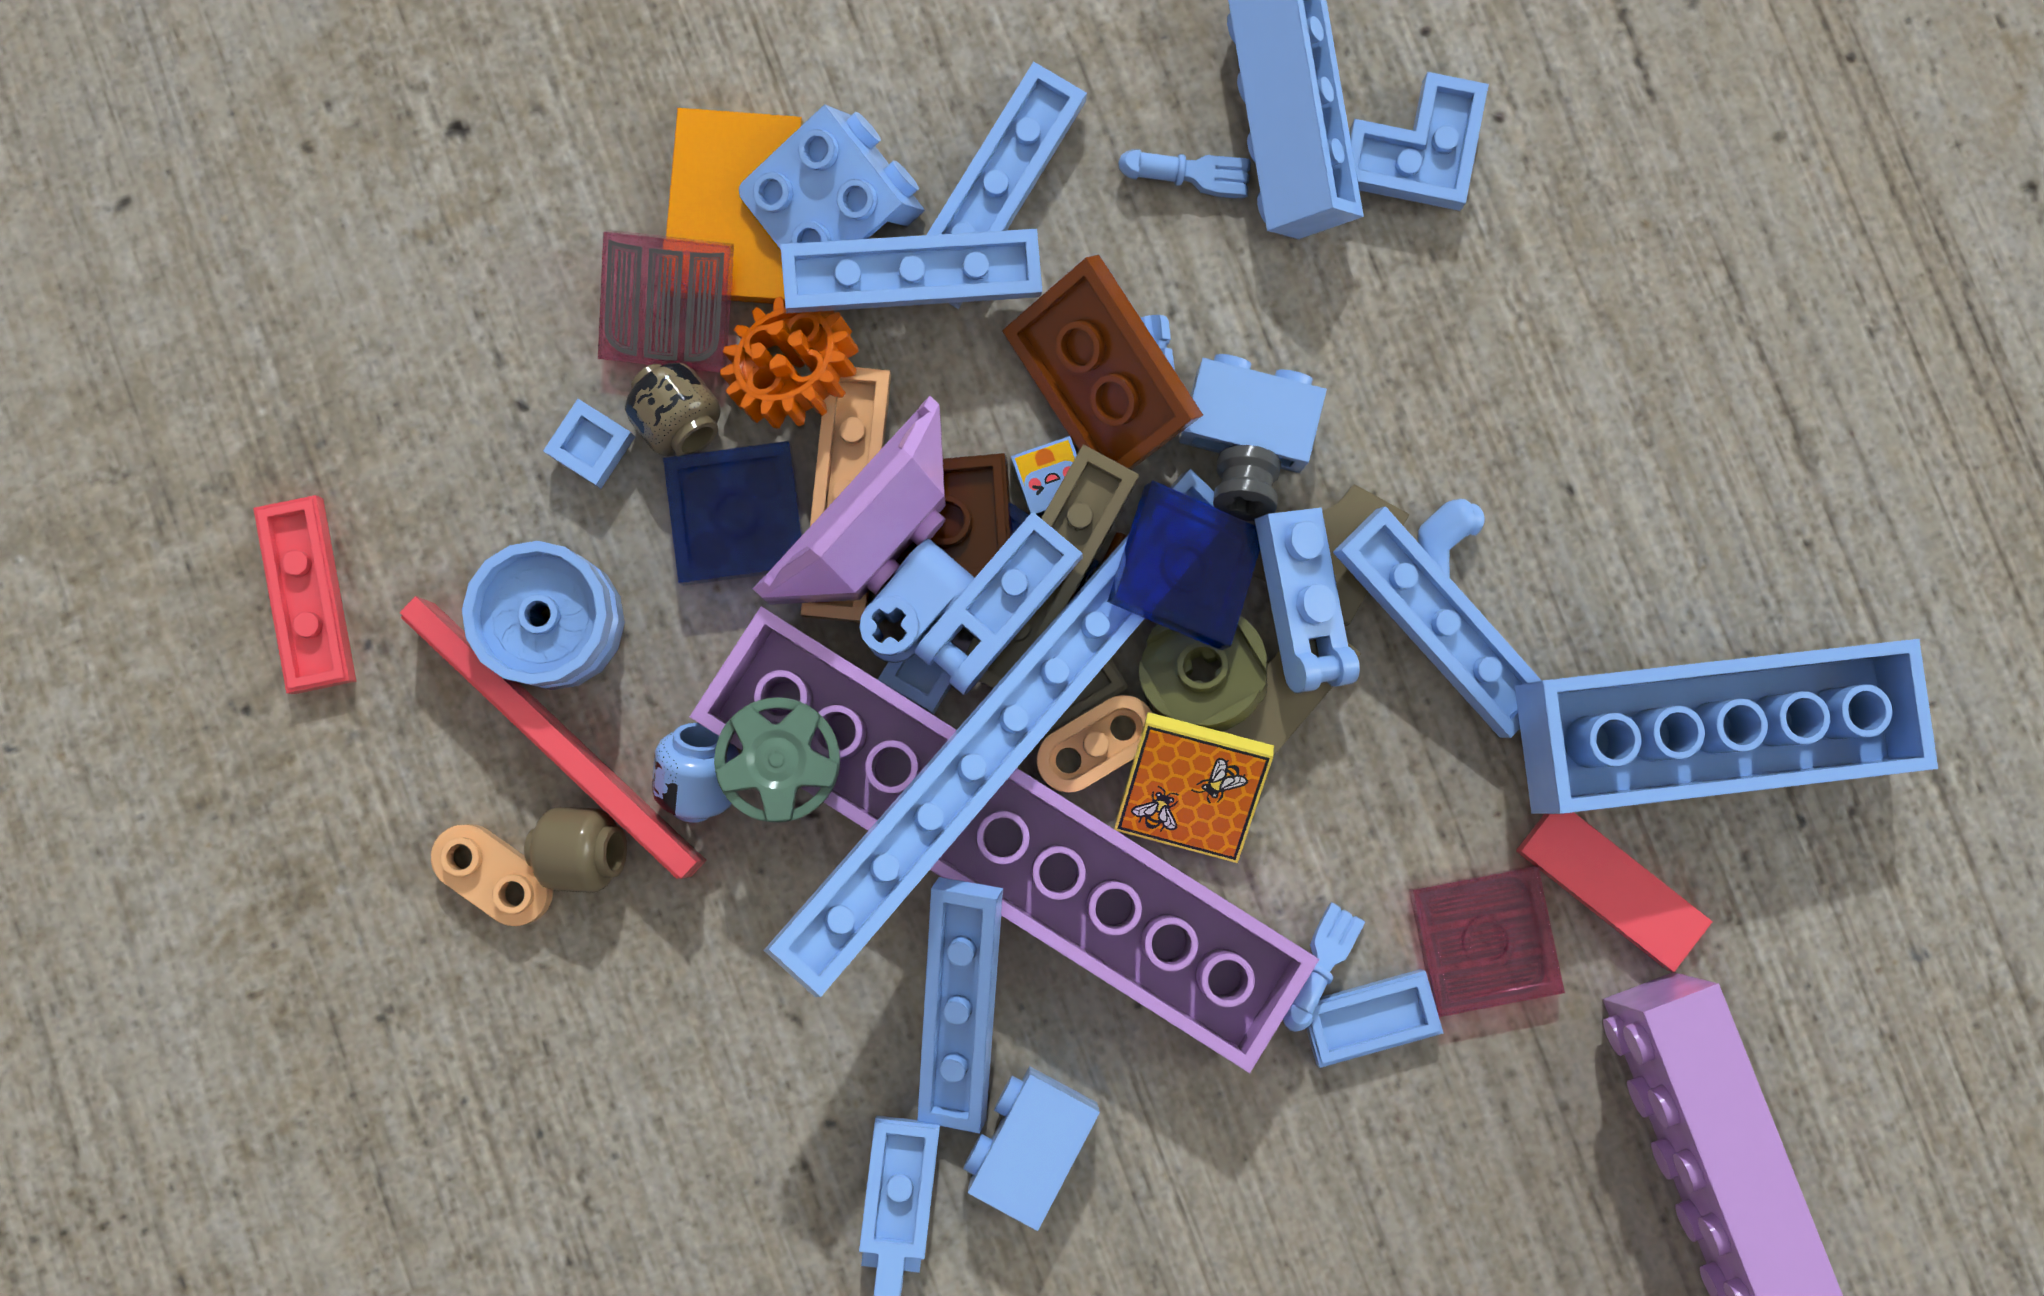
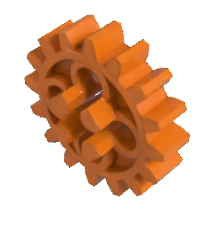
M781 296L775 298L773 311L765 314L756 307L752 310L755 323L750 328L744 325H737L734 328V331L741 338L739 344L725 346L723 349V353L732 363L720 369V375L730 385L725 391L752 421L758 423L765 418L776 429L781 427L786 416H789L797 426L804 425L806 411L812 408L823 416L827 413L824 400L829 395L843 398L846 394L838 383L840 378L856 375L857 369L848 359L859 352L858 346L850 336L853 331L839 312L786 313L785 301ZM772 346H778L785 356L776 354L773 357L767 349ZM806 365L812 374L802 377L794 366L801 368Z

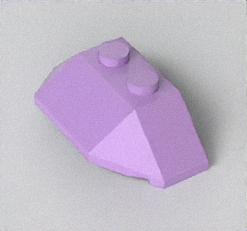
M931 396L920 405L918 410L775 566L755 585L753 590L769 605L860 600L869 590L877 596L893 578L900 566L896 560L911 543L914 542L918 546L924 540L931 539L946 520L940 514L945 507L941 415L939 404Z

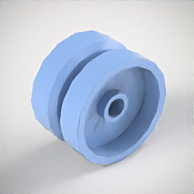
M542 541L509 545L486 559L468 583L462 607L465 637L482 664L503 679L549 690L580 686L601 673L619 649L625 624L621 596L608 575L570 549ZM548 606L550 618L545 624L546 621L541 612Z

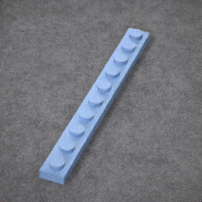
M1191 468L1178 477L763 950L814 997H821L1228 522L1230 518L1220 514L1213 506L1214 491Z

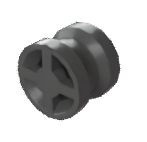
M1252 445L1233 446L1219 453L1216 471L1222 481L1221 484L1215 487L1213 506L1215 510L1223 516L1243 521H1255L1254 519L1275 513L1278 495L1272 486L1280 475L1281 461L1279 456L1271 450Z

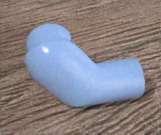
M1454 499L1442 505L1420 526L1418 530V543L1449 578L1450 549L1470 534L1476 536L1482 530L1485 521L1484 513L1477 504L1470 503L1466 499Z

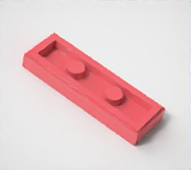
M313 495L253 508L286 693L299 694L357 682L323 498Z
M1574 812L1544 814L1516 850V852L1667 971H1676L1713 922Z

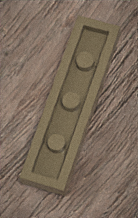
M1082 445L1041 519L1081 551L1083 558L989 666L979 682L993 689L1074 597L1139 480L1138 473L1088 446ZM974 637L965 654L969 656L981 641Z

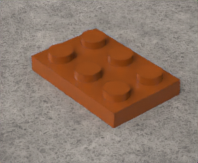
M1100 255L1084 258L1002 330L1079 451L1084 444L1132 470L1203 416L1201 410Z

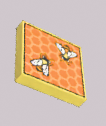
M1148 712L1118 810L1114 830L1238 863L1273 759L1274 745Z

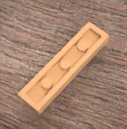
M855 367L857 369L855 376L841 377L838 382L846 392L843 398L829 395L824 400L827 413L821 416L810 526L884 447L891 384L890 370ZM869 591L860 600L802 603L801 616L805 618L860 623L861 615L868 605Z

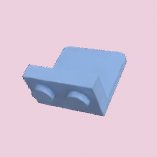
M825 104L744 179L739 186L740 198L780 249V244L869 239L886 222L908 227L925 211L913 195L919 190V187L912 176L897 161L893 160L889 164L876 148L881 138L873 126L856 111L850 115Z

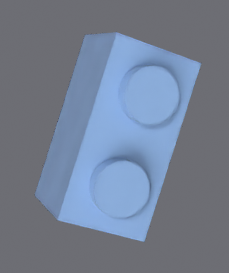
M1217 354L1214 360L1202 358L1196 372L1191 397L1201 410L1203 416L1181 432L1179 443L1217 453L1238 445L1259 446L1271 450L1279 456L1281 469L1300 473L1310 460L1327 389L1312 385L1313 379L1301 372L1281 369L1277 370L1275 375L1251 370L1252 364L1248 360L1233 355Z
M1029 1066L1022 1080L1011 1076L994 1108L995 1112L1003 1115L992 1138L980 1134L963 1169L972 1174L969 1180L968 1194L1038 1231L1100 1111L1097 1102Z

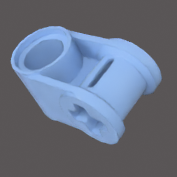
M924 540L907 556L889 583L865 608L861 615L859 626L862 639L875 656L885 662L899 663L910 659L915 655L914 651L920 641L975 577L932 540ZM903 617L901 626L906 633L905 637L899 642L892 637H888L880 643L884 635L878 627L884 619L896 623Z

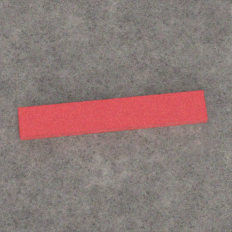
M415 596L401 610V618L676 879L692 877L707 861L519 682L503 679L482 664L468 643L465 631L435 603Z

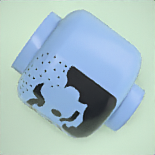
M700 723L681 725L675 731L662 738L654 755L652 778L654 800L665 811L673 814L679 820L690 823L702 822L710 817L717 816L732 804L722 792L715 773L714 755L719 736ZM731 743L728 747L726 763L739 755L737 747Z

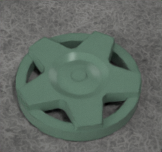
M766 698L743 707L726 723L715 748V773L719 786L726 798L744 814L766 822H789L812 813L829 797L839 775L840 749L831 726L815 709L794 699ZM770 709L792 710L777 724L771 723L760 714V712ZM817 727L826 740L829 758L811 748V742ZM736 732L742 744V752L726 763L728 747ZM803 786L821 787L813 798L794 809L799 788ZM758 790L764 810L746 802L736 791Z

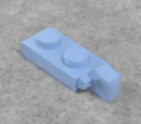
M878 1115L875 1118L859 1252H863L861 1266L877 1268L874 1296H901L904 1271L920 1273L921 1259L925 1258L940 1133V1125Z

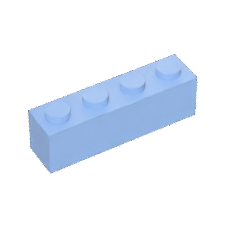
M1228 0L1230 13L1227 17L1229 34L1236 44L1240 68L1237 86L1240 96L1246 104L1250 127L1247 145L1250 156L1256 163L1260 187L1257 205L1261 218L1266 223L1267 231L1301 239L1364 217L1327 0Z

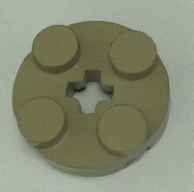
M1210 606L1186 607L1171 613L1161 620L1152 629L1146 640L1147 647L1142 654V662L1140 661L1139 678L1146 700L1157 715L1222 732L1248 718L1267 694L1268 661L1263 641L1256 629L1238 614L1231 611L1230 615L1221 611H1210ZM1202 656L1205 662L1212 663L1218 660L1222 666L1215 671V679L1204 683L1201 680L1192 681L1187 677L1194 671L1191 661Z

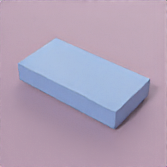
M1422 969L1322 996L1313 1012L1314 1020L1306 1028L1315 1062L1319 1068L1444 1034L1426 971Z

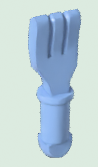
M1132 149L1123 153L1118 162L1120 171L1131 179L1137 180L1139 177L1174 182L1176 186L1182 185L1184 180L1192 183L1200 193L1225 198L1248 197L1247 184L1249 183L1250 175L1248 172L1250 171L1251 160L1247 158L1205 155L1197 160H1186L1184 154H1179L1176 157L1141 152V149Z
M1333 902L1329 904L1310 943L1312 955L1320 960L1283 1018L1285 1026L1290 1031H1302L1314 1020L1313 1012L1325 987L1331 984L1333 980V975L1330 971L1335 965L1346 960L1365 924L1364 920L1357 916L1352 917L1350 912L1345 909L1341 910V907Z

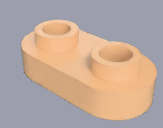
M1128 695L1115 696L1054 731L1044 739L1037 753V768L1041 778L1048 786L1057 791L1076 792L1088 787L1133 760L1147 713H1152V711L1143 701L1136 697ZM1124 716L1133 722L1134 733L1130 739L1118 740L1112 735L1110 727L1116 717ZM1063 749H1073L1080 756V766L1073 773H1064L1056 765V756Z
M472 824L456 825L442 832L434 842L431 851V865L439 880L499 923L508 926L529 924L541 918L550 907L553 890L542 887L534 876L532 867L527 864L522 853L488 829ZM460 845L467 846L472 853V861L465 869L458 867L454 861V852ZM513 881L519 883L524 889V899L518 906L510 904L505 896L507 886Z

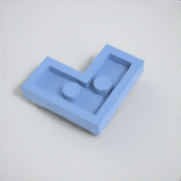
M1427 72L1421 85L1413 130L1354 119L1349 134L1359 191L1460 211L1467 200L1489 84Z

